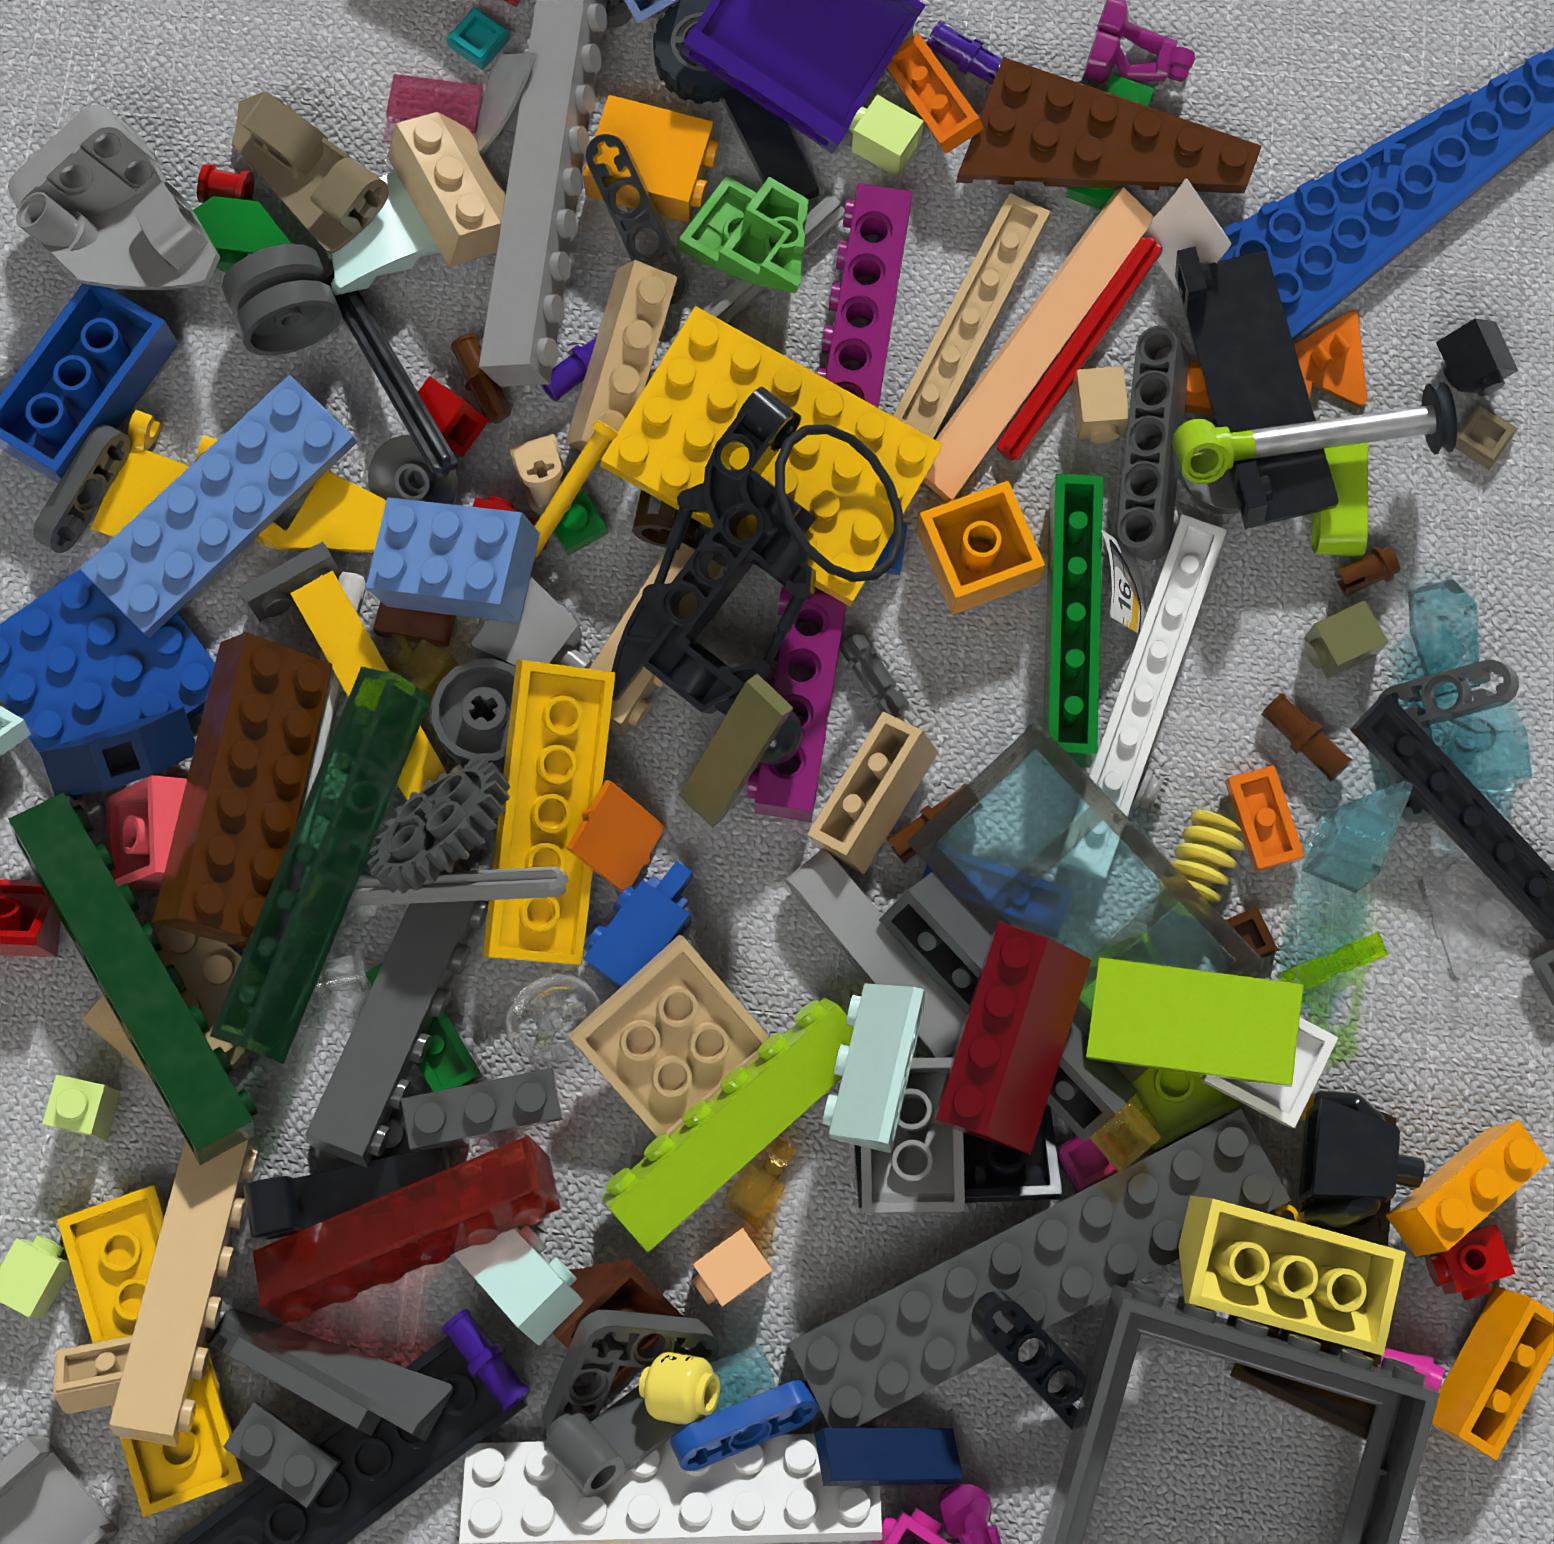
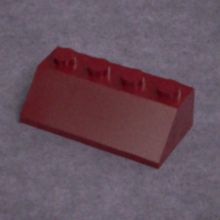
M1000 921L997 923L932 1122L1029 1155L1031 1154L1091 959L1048 937Z

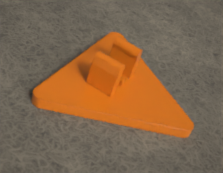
M1348 311L1294 344L1304 380L1312 381V386L1356 407H1363L1367 402L1359 318L1357 312Z

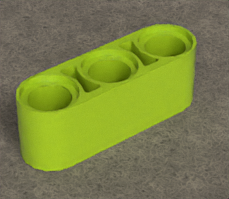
M1368 443L1325 448L1324 451L1339 502L1336 508L1311 514L1312 551L1315 555L1362 557L1368 540Z

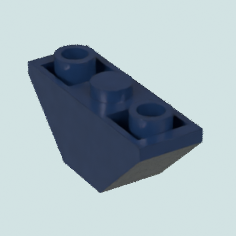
M184 706L40 750V754L54 795L57 796L64 792L65 796L109 790L155 775L193 756L196 742Z

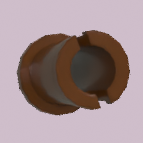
M1376 546L1372 548L1370 555L1344 567L1336 568L1334 572L1337 579L1342 578L1337 583L1343 594L1349 597L1353 593L1381 580L1385 582L1393 581L1394 574L1400 572V565L1390 547L1381 549Z

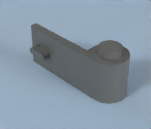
M638 1385L591 1422L581 1413L574 1415L565 1414L557 1418L547 1430L546 1436L548 1438L545 1442L544 1450L585 1497H592L607 1489L669 1440L684 1425L654 1419L647 1412L644 1398L639 1394Z

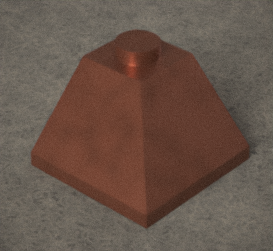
M626 1259L570 1270L577 1278L571 1287L584 1301L552 1333L569 1349L576 1329L582 1319L597 1310H615L676 1317L684 1316ZM652 1333L644 1336L637 1344V1348L646 1349L653 1346L660 1338V1334ZM619 1366L610 1390L613 1392L638 1367Z

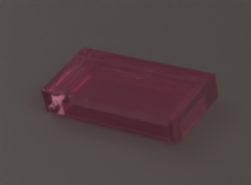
M394 74L386 117L388 122L398 123L439 112L469 128L471 133L476 134L484 96L483 87L481 85Z

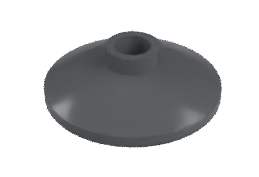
M410 434L394 437L381 445L375 452L369 466L368 482L370 492L386 501L387 497L452 505L455 503L458 492L456 470L450 471L446 477H439L437 473H432ZM415 471H419L423 475L425 480L424 486L419 485L415 481Z

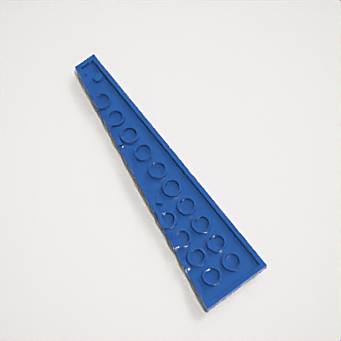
M1554 48L1544 54L1540 52L1526 60L1524 65L1508 74L1504 72L1498 75L1481 89L1470 95L1468 93L1462 95L1372 145L1364 153L1354 155L1338 164L1335 170L1317 180L1311 179L1298 186L1294 193L1278 202L1274 200L1259 209L1258 213L1238 223L1236 221L1223 228L1222 230L1230 240L1231 246L1219 261L1259 251L1267 252L1293 341L1296 340L1554 130Z

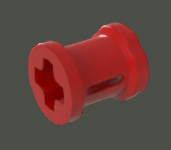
M203 164L198 176L197 199L199 203H204L213 196L252 201L255 188L254 175L252 172L245 170L237 174L218 170L215 164Z

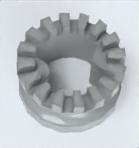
M1147 769L1136 791L1130 809L1136 811L1138 808H1143L1147 811V816L1153 818L1161 802L1157 797H1163V792H1165L1170 778L1164 776L1161 779H1156L1152 774L1153 771Z

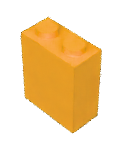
M608 95L595 137L602 134H610L624 140L633 155L659 215L690 223L695 207L702 208L705 202L708 181H705L704 177L707 167L715 168L720 152L721 142L715 140L714 121ZM604 143L601 146L603 154L597 157L599 164H608L614 174V177L605 179L609 186L616 179L630 177L631 174L628 168L623 173L618 172L614 163V157L620 154L619 149L610 148ZM586 162L583 171L585 194L587 197L604 201ZM631 185L621 187L616 194V204L637 209L640 204L639 192Z

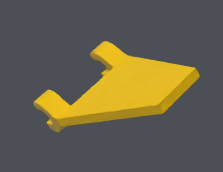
M138 410L134 411L127 435L131 440L130 454L105 494L92 524V530L113 538L190 467L148 451L157 440L162 428V424L154 421L155 418L152 415ZM204 435L197 450L196 460L218 440Z
M328 470L312 485V490L287 530L272 522L254 539V541L276 550L306 551L323 541L329 552L374 553L386 500Z

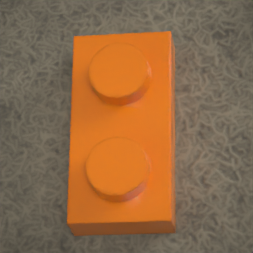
M1275 765L1228 777L1225 784L1254 872L1302 860L1305 855Z

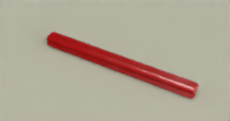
M1152 237L1140 238L997 444V450L1006 459L1018 461L1022 458L1073 384L1076 371L1084 368L1155 265L1163 250L1156 243L1155 239Z

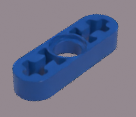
M791 1381L682 1427L673 1435L670 1445L683 1470H699L805 1425L816 1416L819 1411V1404L806 1381Z

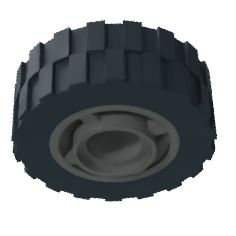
M680 0L676 6H670L665 11V16L662 19L660 18L656 24V33L653 35V50L657 74L660 81L663 80L665 82V87L671 93H676L678 98L684 101L688 99L696 104L710 101L711 103L720 102L722 98L721 93L731 90L733 87L680 53L684 40L692 27L696 26L711 0Z

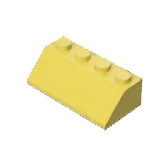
M1190 1196L1178 1246L1185 1303L1384 1356L1404 1264L1405 1251L1217 1199Z

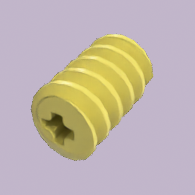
M1199 809L1194 810L1190 816L1193 826L1186 827L1182 833L1183 840L1186 843L1178 844L1174 850L1175 857L1178 860L1170 861L1167 865L1166 871L1170 877L1162 878L1158 885L1159 891L1163 895H1156L1154 897L1161 905L1183 916L1212 920L1213 914L1203 906L1204 901L1220 902L1221 896L1211 889L1212 884L1228 885L1230 880L1219 871V868L1234 869L1237 862L1227 854V851L1242 852L1245 845L1235 837L1236 832H1241V828L1235 822L1222 815Z

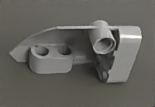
M93 105L80 111L22 165L9 180V193L18 209L16 214L17 225L40 242L83 284L117 289L169 290L190 288L210 283L220 260L218 252L189 203L168 183L142 137L110 109L104 106Z

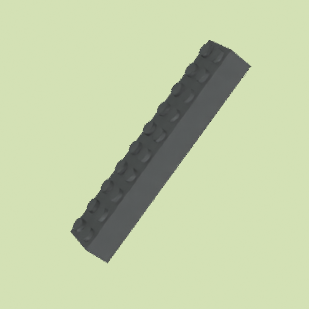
M1239 1109L788 1342L829 1428H856L998 1354L975 1329L972 1323L974 1305L980 1297L988 1292L1002 1291L1009 1295L1044 1330L1111 1295L1113 1285L1124 1288L1129 1280L1138 1281L1180 1259L1178 1246L1190 1196L1213 1198L1268 1213L1291 1201L1243 1111ZM1000 1310L995 1313L993 1319L996 1324L1008 1333L1013 1326L1002 1316Z

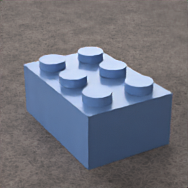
M387 497L365 588L387 607L520 623L540 532L522 512Z

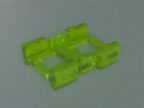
M1376 932L1335 949V953H1329L1327 958L1320 956L1279 974L1283 982L1303 984V991L1331 980L1333 973L1336 975L1358 966H1364L1389 954L1380 933Z

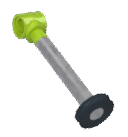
M1441 382L1437 390L1431 384L1425 386L1422 395V406L1233 433H1230L1227 426L1216 428L1212 422L1205 419H1193L1178 427L1173 434L1172 446L1186 478L1196 484H1208L1222 477L1227 469L1233 467V462L1238 460L1425 435L1429 449L1434 455L1439 453L1441 447H1444L1450 453L1453 452L1456 446L1457 415L1451 390L1445 382ZM1206 449L1201 453L1195 454L1199 450Z

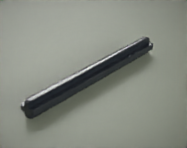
M334 270L332 275L328 276L326 283L331 289V283L335 277ZM357 290L335 295L345 323L432 473H437L439 477L448 476L450 471L457 468V459L360 292Z

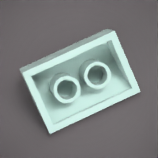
M864 983L862 996L852 995L846 1025L854 1026L850 1046L841 1044L834 1071V1074L842 1076L838 1096L831 1094L828 1096L822 1122L823 1125L831 1126L829 1131L831 1139L887 1153L892 1152L925 1008L924 989L910 986Z

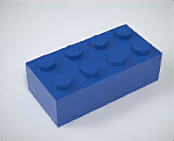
M82 283L0 395V449L54 482L59 483L88 434L100 424H108L118 429L177 347L178 342L166 321L109 287Z

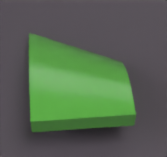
M726 175L678 239L677 249L710 267L738 279L775 290L796 293L800 288L802 278L801 270L808 199L771 177H768L756 193Z

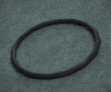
M829 424L805 425L786 438L775 462V494L785 525L802 551L827 573L851 582L877 580L895 565L904 541L903 510L892 479L877 456L854 435ZM827 434L848 443L870 463L885 487L893 511L894 541L887 559L874 570L852 572L832 564L811 546L794 520L785 492V464L792 447L807 435Z

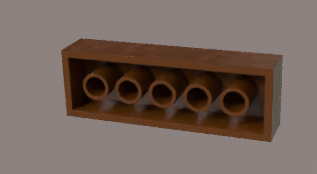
M248 632L220 642L154 913V923L240 948L269 944L333 664Z

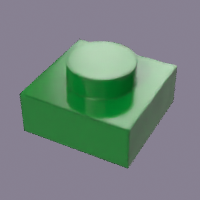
M585 490L578 492L570 509L564 514L553 533L567 556L607 535L608 529Z

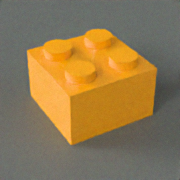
M1009 480L919 514L916 532L951 615L1040 582L1045 564Z

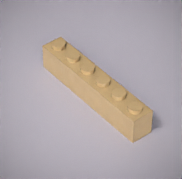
M251 1138L202 1165H199L186 1140L184 1142L109 1422V1427L114 1436L177 1447L180 1433H189L196 1410V1401L189 1400L194 1379L203 1380L209 1359V1349L202 1348L207 1328L216 1329L222 1307V1298L215 1297L220 1277L228 1279L232 1269L235 1248L228 1247L232 1229H241L247 1207L245 1198L240 1197L244 1181H253L258 1166L259 1151L253 1150Z

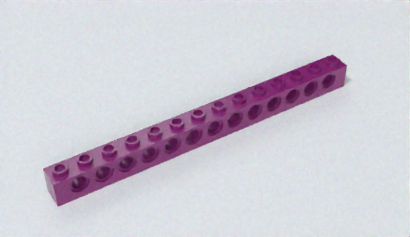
M858 183L856 199H847L844 211L843 227L850 228L848 242H839L836 269L843 270L841 284H832L829 311L836 312L834 326L826 325L823 336L822 353L829 354L827 369L818 368L817 374L879 408L913 191ZM875 234L883 240L878 243H870L864 240L863 237ZM860 276H870L877 282L871 285H862L856 279ZM860 317L869 321L870 324L863 328H857L848 321ZM846 360H857L862 363L863 367L859 370L851 371L845 369L841 364ZM781 587L777 615L781 616L792 596L783 587ZM815 591L813 597L805 601L790 633L786 634L773 660L778 661L776 677L767 681L793 707V710L803 713L807 718V722L802 726V743L797 753L792 757L798 761L800 767L795 773L790 775L778 773L773 768V765L761 764L760 770L753 771L749 777L747 798L755 799V814L812 822L840 651L839 646L841 644L847 607L846 604L823 591ZM811 620L818 623L822 630L815 636H804L797 631L796 627L803 621ZM804 665L812 669L815 675L809 681L797 682L788 673L793 667Z

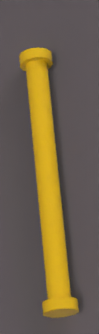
M598 419L592 425V428L595 430L534 526L540 532L534 562L606 448L618 435L616 430Z

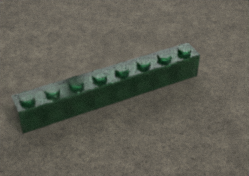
M361 666L210 1037L248 1053L281 1064L285 1063L368 857L369 850L372 847L431 700L430 695L399 674Z

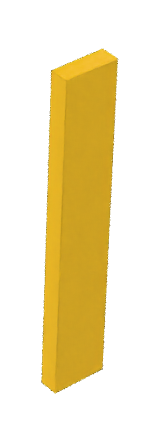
M332 570L290 594L328 662L333 664L332 669L408 801L412 792L420 793L424 789L425 782L428 779L432 783L435 782L441 771L445 768Z

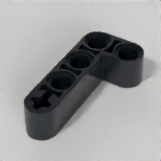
M447 1148L412 1151L372 1160L368 1168L355 1164L297 1178L279 1176L243 1185L251 1236L260 1240L282 1238L456 1197Z

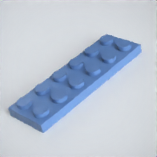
M289 374L80 569L150 638L342 458L357 441L344 426Z

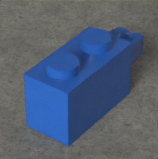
M676 861L661 881L652 875L647 882L642 880L636 889L628 886L614 904L613 910L617 914L606 929L599 925L584 944L583 949L588 952L583 958L586 966L619 989L678 935L682 936L692 923L690 913L684 910L688 900L682 897L681 894L694 878L693 872Z

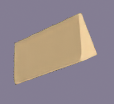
M132 1336L56 1350L53 1396L64 1413L71 1414L114 1405Z

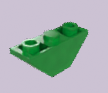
M213 196L193 210L220 256L217 268L227 273L235 263L249 254L267 247L292 244L258 201Z

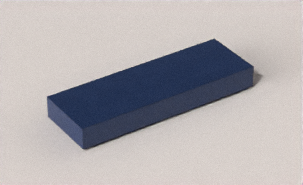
M823 1428L814 1434L823 1487L955 1484L963 1479L953 1428Z

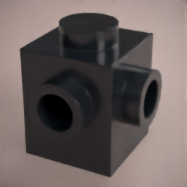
M1475 318L1436 342L1445 362L1443 366L1444 375L1451 386L1456 388L1457 391L1477 393L1479 396H1485L1502 388L1505 385L1504 379L1518 371L1495 321Z

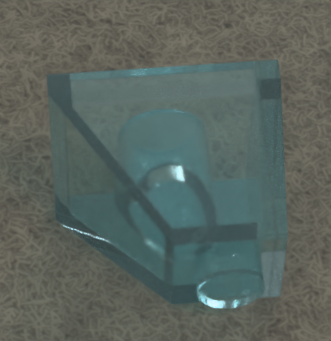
M1435 698L1437 706L1441 709L1452 707L1457 698ZM1422 701L1410 703L1411 707L1418 706L1425 709ZM1511 701L1500 707L1430 725L1433 742L1480 792L1516 791L1532 778L1527 729Z

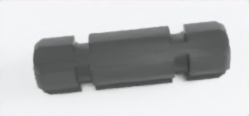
M854 633L844 639L839 646L840 651L848 662L852 660L854 663L852 669L872 699L876 697L879 700L877 706L880 711L894 717L904 713L909 708L908 700L901 690L896 691L894 689L896 682L877 654L874 653L872 655L870 653L872 647L865 636L861 633Z

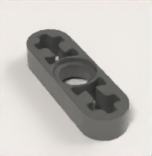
M100 424L88 434L36 519L33 534L38 542L56 553L66 552L74 546L130 454L131 440L126 434L108 424ZM87 481L84 490H83V491L81 492V494L78 496V493H79L81 487H82L83 484Z

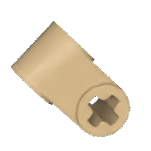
M554 434L509 446L520 486L524 488L531 513L537 518H540L565 479L564 474L566 472Z

